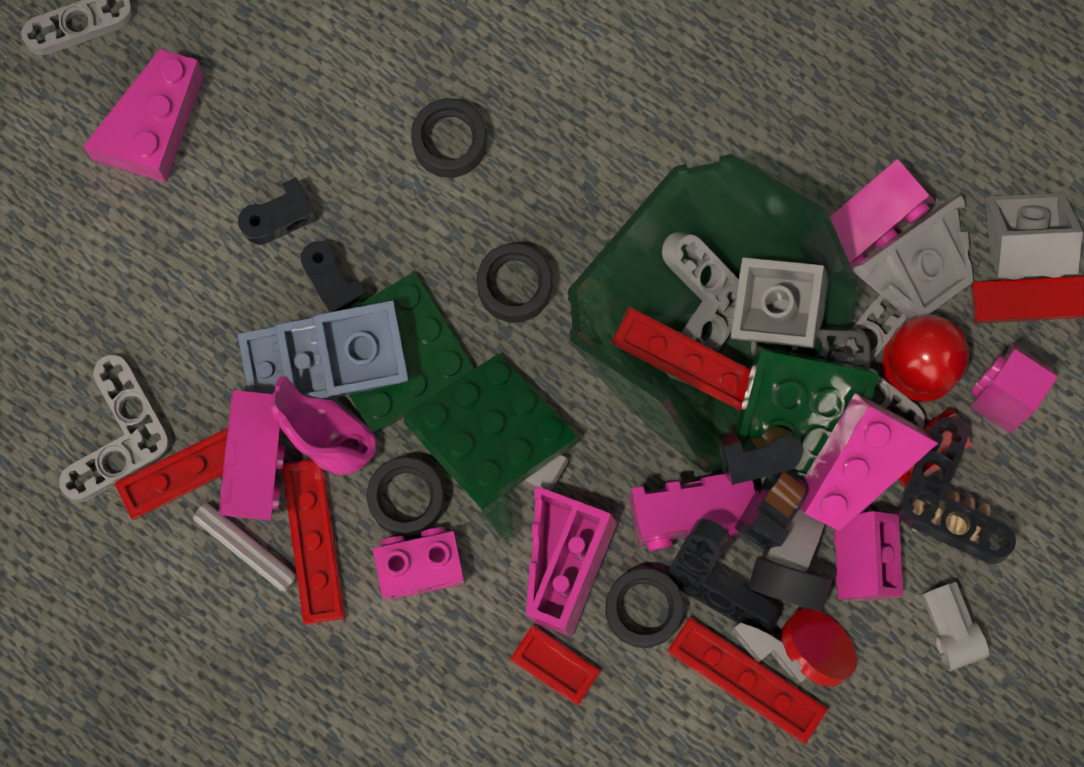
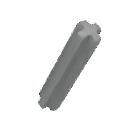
M204 503L195 512L193 519L196 523L280 591H287L297 578L296 573L228 518L221 516L212 505Z

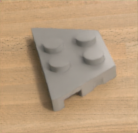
M962 195L950 198L852 267L856 275L909 319L921 315H929L974 282L972 264L968 257V232H961L958 209L965 208Z

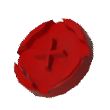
M805 608L795 612L782 627V642L786 654L792 662L794 660L799 662L803 667L800 672L806 678L819 685L835 687L852 676L857 667V655L854 646L844 629L831 617L818 610Z

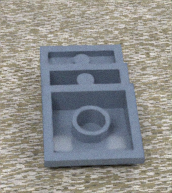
M393 300L315 315L313 318L277 324L275 327L237 334L248 392L273 394L276 382L281 376H287L302 395L318 399H331L409 381Z

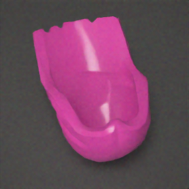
M281 376L277 380L270 409L282 431L298 451L308 455L320 468L339 476L356 473L373 458L377 442L374 434L362 421L333 400L309 398L302 395L287 376Z

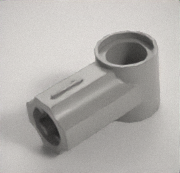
M957 582L939 587L922 595L937 633L935 638L939 654L944 653L941 659L948 671L956 670L989 657V649L985 637L978 624L972 622Z

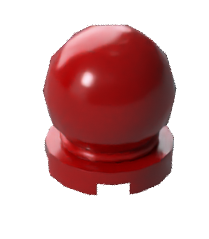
M921 315L908 319L895 330L883 351L881 371L885 381L914 402L927 404L942 399L962 379L968 367L969 349L964 333L952 321L939 316Z

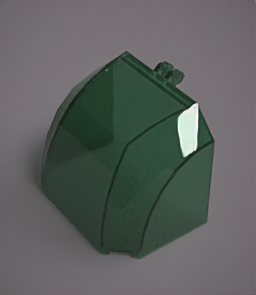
M733 154L719 156V162L691 168H688L687 164L674 166L568 289V301L571 304L572 316L570 341L608 388L638 418L677 452L705 473L723 467L717 435L729 432L735 434L741 411L688 383L670 378L665 371L610 343L628 307L681 333L702 303V300L663 260L662 249L666 238L675 232L697 236L738 279L742 258L824 265L829 282L821 326L848 327L861 290L827 209ZM683 252V257H682L683 259H687V260H690V261H692V260L694 259V258L688 257V256ZM709 265L701 272L700 279L703 286L711 278L712 272ZM710 321L703 326L701 333L703 341L708 340L712 334L713 328ZM730 333L718 353L752 370L755 357L751 351V341L731 339ZM827 336L829 343L827 357L833 353V348L836 349L838 346L834 344L835 336ZM817 337L814 348L798 347L805 356H815L821 351L822 342ZM758 342V346L764 348L787 347V352L793 353L792 345Z

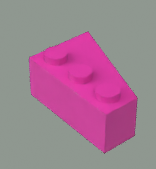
M159 49L83 146L90 159L166 183L204 77L198 60Z
M896 159L809 234L805 240L835 275L841 277L847 273L851 277L855 274L852 267L865 259L877 247L879 249L898 236L897 232L909 222L913 224L929 211V206L936 201L910 171Z
M1011 343L1004 355H999L993 365L991 364L986 372L982 373L970 393L976 396V398L970 405V408L1011 434L1037 410L1058 376L1054 373L1053 369Z
M232 390L218 511L221 516L271 521L272 510L278 509L280 486L274 485L276 469H282L285 445L278 444L281 427L270 409L273 394Z
M855 393L803 479V482L808 485L809 489L806 498L799 507L805 514L840 531L936 446L938 442L923 428Z
M725 474L703 477L701 481L681 485L680 481L669 482L665 484L666 488L644 492L643 486L631 488L628 502L638 548L648 546L649 552L672 548V541L686 538L698 519H708L716 522L725 530H728L729 536L741 535L734 527L755 494L753 480L732 485Z
M535 486L534 524H532L531 537L533 542L531 563L529 564L526 615L538 625L572 637L617 522L612 514Z

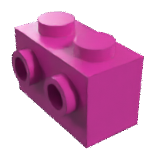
M875 511L859 513L840 531L835 529L834 544L836 547L838 599L862 602L903 597L899 515Z
M438 527L422 531V538L405 541V536H395L381 540V547L373 548L384 601L465 584L454 531L446 533L445 527Z

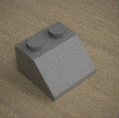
M1065 193L986 197L990 257L998 278L1005 277L1015 280L1021 279L1024 276L1043 275L1056 278L1064 274H1078L1083 231Z
M742 258L731 339L814 348L824 317L829 282L824 265Z

